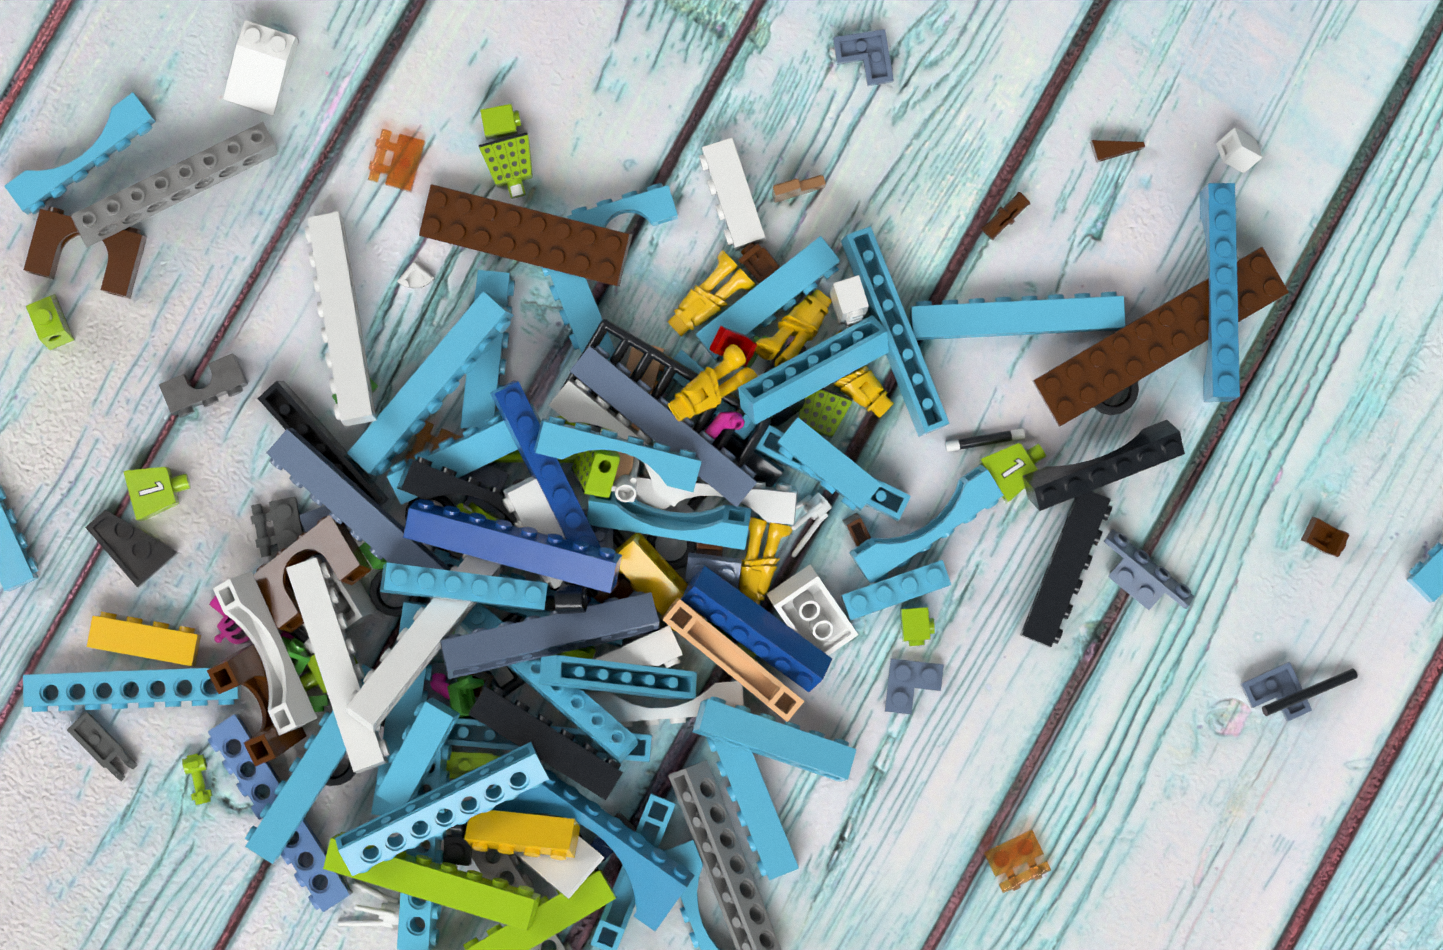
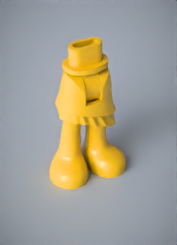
M723 250L718 254V266L703 283L699 286L695 285L693 289H690L686 297L679 304L678 309L674 310L676 314L667 321L681 337L689 329L693 331L694 326L697 327L703 324L714 314L722 311L721 307L728 305L725 300L741 288L750 291L756 287L755 283L739 268L731 279L715 294L711 293L718 283L739 267Z
M815 290L812 295H807L788 315L782 318V321L778 322L779 331L773 337L761 338L756 342L755 352L765 360H772L791 335L795 336V338L776 359L775 367L797 356L805 343L812 341L813 337L817 335L824 317L829 313L827 308L832 303L831 299L820 290Z
M867 366L861 367L851 372L850 375L840 378L833 385L841 388L839 391L853 398V401L866 408L868 412L872 410L879 418L894 404L886 396L888 392L883 391V386Z
M732 344L728 346L724 352L723 360L714 369L706 367L705 371H701L681 392L675 394V399L668 403V407L676 420L681 421L686 417L692 418L696 414L715 408L718 404H721V399L758 377L754 370L745 367L724 383L718 384L719 379L740 368L746 362L743 351L737 345Z
M750 516L748 528L750 532L745 559H742L739 590L760 605L761 600L764 601L765 598L762 595L765 596L774 572L777 569L775 565L780 560V558L775 557L780 540L783 537L789 536L793 530L792 526L769 523L763 557L759 559V549L767 522Z

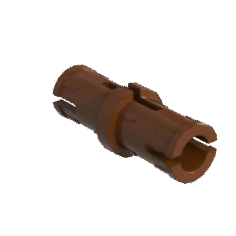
M1018 192L1003 208L999 207L997 209L998 213L981 228L982 231L991 240H994L1008 224L1012 225L1015 222L1014 219L1031 204L1030 201L1021 192Z

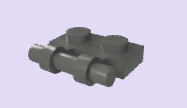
M295 496L270 501L271 512L263 514L261 504L251 505L253 516L250 517L252 524H255L257 534L255 543L256 548L260 549L261 558L272 556L270 545L277 544L278 551L292 545L297 537L303 533ZM273 521L275 536L268 537L265 522Z

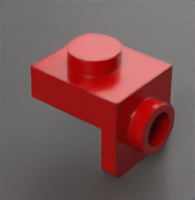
M720 325L709 350L723 356L728 346L732 344L737 345L743 351L746 358L743 367H747L754 355L757 343L744 334Z

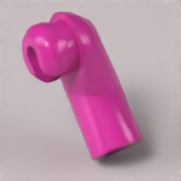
M721 412L705 432L713 439H716L723 429L739 430L744 426L745 421L738 412Z
M434 673L432 681H430L432 690L450 700L447 688L449 684L445 683V674Z

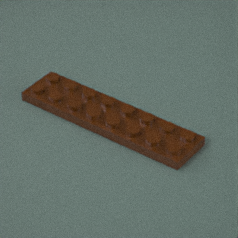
M433 184L430 185L419 236L614 286H620L632 234Z

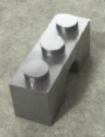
M232 353L208 363L212 379L210 384L203 389H194L188 377L184 374L159 384L170 413L174 416L179 415L180 418L195 412L193 408L203 404L204 407H208L219 402L218 397L225 394L232 397L243 392L242 387L247 386L248 383L236 355Z

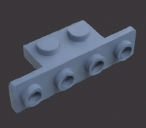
M1114 529L1108 533L1104 542L1123 557L1110 572L1108 577L1148 610L1154 606L1164 593L1187 609L1194 595L1191 594L1190 589L1186 585L1178 583L1171 577L1168 570L1156 565L1150 560L1149 555L1145 551L1133 546L1123 533L1116 532Z

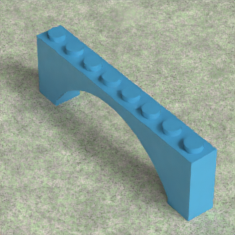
M1208 183L1199 192L1200 219L1202 220L1205 234L1209 275V333L1206 367L1203 376L1204 402H1231L1240 397L1235 183Z
M547 769L545 770L549 779L544 781L541 786L534 789L530 788L520 793L515 799L506 800L492 809L524 814L544 813L571 818L593 831L614 851L628 874L636 903L634 917L653 931L657 930L695 876L686 866L674 861L662 849L653 846L641 834L629 829L620 819L608 814L596 802L587 799L575 787L566 784L554 772ZM516 772L511 777H517L522 772Z

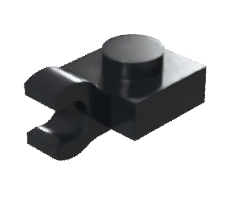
M467 822L451 827L452 835L444 837L443 862L462 866H470L472 864V847L465 840Z

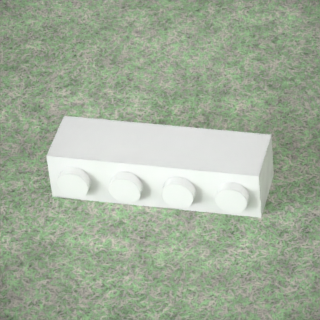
M733 138L702 147L703 155H699L703 171H709L711 179L707 180L708 187L712 196L717 195L719 205H715L720 221L725 219L728 229L724 230V235L728 246L733 244L734 249L738 250L747 247L752 242L757 244L765 241V235Z
M859 275L833 283L830 299L838 324H845L846 328H849L862 321L869 305Z
M531 476L503 491L506 497L502 499L509 514L514 513L518 521L514 523L516 527H532L539 533L546 535L558 534L566 540L536 478ZM539 574L542 582L548 583L554 589L559 587L563 581Z

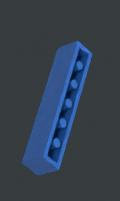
M706 566L690 580L681 598L688 606L807 692H810L824 679L832 661V658Z

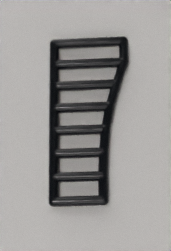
M603 319L581 354L582 356L589 346L596 348L600 345L605 334L608 332L621 340L609 359L614 365L621 362L630 346L643 353L642 358L630 376L635 382L642 379L653 359L667 368L651 393L657 400L660 396H663L676 373L690 382L698 376V373L607 319ZM570 372L561 389L564 387V385L568 382L570 378H573L576 381L577 377ZM591 389L590 393L597 397L598 394ZM729 393L721 399L734 407V412H738L744 417L745 413L740 407V399ZM720 404L703 412L693 429L698 433L702 430L704 431ZM613 406L609 407L616 414L619 413ZM770 417L758 423L738 458L733 460L740 467L747 464L771 424ZM723 429L714 446L719 450L723 447L725 448L735 429Z

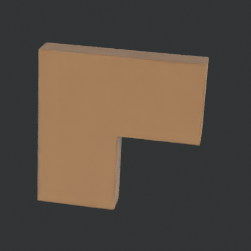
M818 175L802 181L796 178L774 185L772 190L774 202L777 203L825 188L824 176Z

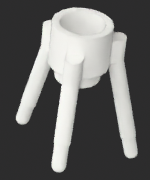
M636 457L633 461L631 474L620 476L614 481L611 491H615L617 499L622 502H634L637 495V472L640 460Z
M816 493L813 497L808 494L803 500L797 502L796 510L807 505L803 508L806 514L792 526V530L799 528L809 518L815 520V522L792 552V557L797 556L821 522L828 517L827 512L832 508L820 493Z
M357 881L353 883L355 887L388 904L382 903L381 909L356 904L354 906L356 910L378 914L379 919L382 920L338 921L339 926H384L392 928V924L398 925L400 904H397L398 899L388 897Z

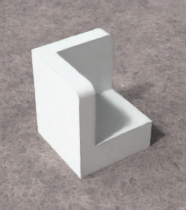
M1233 128L1216 143L1223 163L1242 173H1245L1263 158L1257 140L1237 128Z

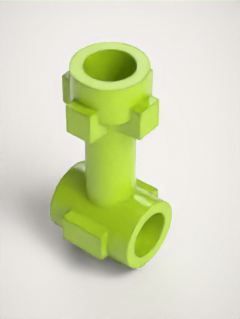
M198 753L188 755L187 758L182 759L185 774L192 775L195 793L191 794L192 801L195 800V805L211 802L210 796H213L211 789L206 790L202 774L203 770H207L204 754L198 755Z

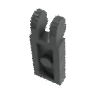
M85 711L67 729L83 748L118 780L122 781L125 775L121 769L112 763L117 756L124 761L127 767L134 769L137 766V763L123 751L124 748L88 711Z

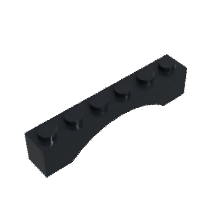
M1164 420L1142 429L1127 444L1106 455L1076 464L1044 467L1022 477L1028 499L1039 511H1042L1182 456L1185 452L1180 431L1168 420Z
M419 456L416 461L408 459L397 489L425 500L451 494L472 496L491 504L506 517L512 526H515L514 523L518 522L514 513L509 514L502 499L506 498L504 497L503 490L491 486L490 491L481 488V481L468 476L465 481L456 477V471L442 466L441 471L432 468V461Z

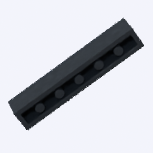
M276 381L257 398L285 430L289 428L296 430L377 504L382 506L389 499L360 465L347 454L344 447L285 381Z
M1093 491L1074 498L1020 636L1049 648L1052 647L1053 643H1059L1063 633L1060 625L1063 618L1066 620L1069 618L1073 605L1069 604L1073 594L1078 595L1083 580L1079 579L1082 570H1088L1093 556L1089 554L1092 545L1097 546L1103 531L1099 530L1102 520L1107 521L1113 506L1109 505L1110 498Z
M493 685L491 689L489 687L484 688L468 713L470 716L520 747L531 742L540 760L602 799L607 800L623 774V771L619 770L621 764L610 757H607L606 760L596 755L599 750L586 742L583 746L573 741L576 737L564 728L560 732L551 727L553 722L540 713L537 717L533 716L528 712L530 707L516 699L513 703L506 699L507 693L499 687Z

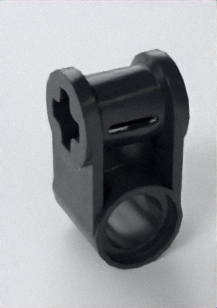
M562 581L555 593V607L558 614L585 613L588 604L591 602L586 587Z

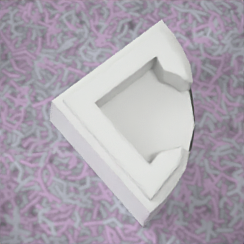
M413 262L397 282L404 287L416 289L429 285L435 279L417 263Z

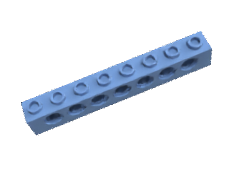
M234 714L208 731L211 736L208 738V742L215 752H221L225 758L222 761L225 769L230 775L235 774L239 780V783L236 784L239 791L244 797L249 796L254 804L251 806V809L260 820L262 819L260 814L268 802L273 804L278 795L274 792L281 783V780L269 761L256 766V772L252 777L244 774V764L248 761L253 763L243 742L251 738L252 735L239 714ZM233 739H237L241 743L242 748L238 754H233L229 750V743ZM261 784H265L270 788V796L267 799H262L257 794V789ZM304 817L296 830L299 834L298 842L296 844L288 842L281 856L287 865L292 863L297 871L294 876L300 886L308 888L311 893L308 898L316 910L320 908L322 912H325L353 893L341 874L323 869L327 852ZM303 852L311 853L314 858L313 864L310 867L304 866L300 861ZM318 874H322L328 879V885L325 889H319L315 885V877Z

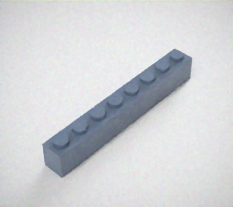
M599 345L596 348L589 346L571 368L570 372L653 440L669 445L670 451L680 453L681 449L696 452V457L702 461L698 476L734 506L738 507L757 483V480L754 478L756 473L745 464L742 467L737 465L733 461L735 456L723 447L721 450L716 448L712 444L715 440L702 430L698 433L691 427L694 423L688 417L681 421L676 420L668 407L669 402L660 396L657 400L650 394L652 390L650 386L641 379L635 382L630 378L631 371L620 362L614 365L608 360L610 354Z
M293 428L286 429L266 452L271 457L269 461L279 470L284 469L291 475L289 479L299 488L305 487L311 493L309 497L317 505L322 506L324 504L331 511L329 515L339 524L344 522L351 529L349 533L360 542L364 540L371 546L370 552L378 559L382 560L384 558L387 562L451 570L421 542L403 538L405 528Z
M640 591L632 593L628 598L618 599L614 597L604 600L602 604L593 606L588 604L585 613L558 614L557 611H554L549 616L541 618L540 616H530L519 623L504 622L493 629L478 628L473 630L471 634L462 636L460 634H451L445 637V640H440L441 651L448 679L655 632L659 630V619L652 593Z

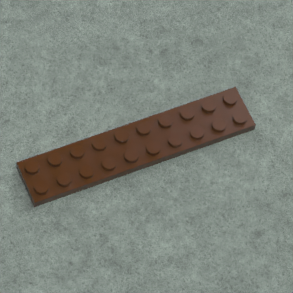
M1263 247L1237 261L1238 322L1288 294L1289 291ZM1209 278L1032 380L1058 427L1206 342L1209 333Z

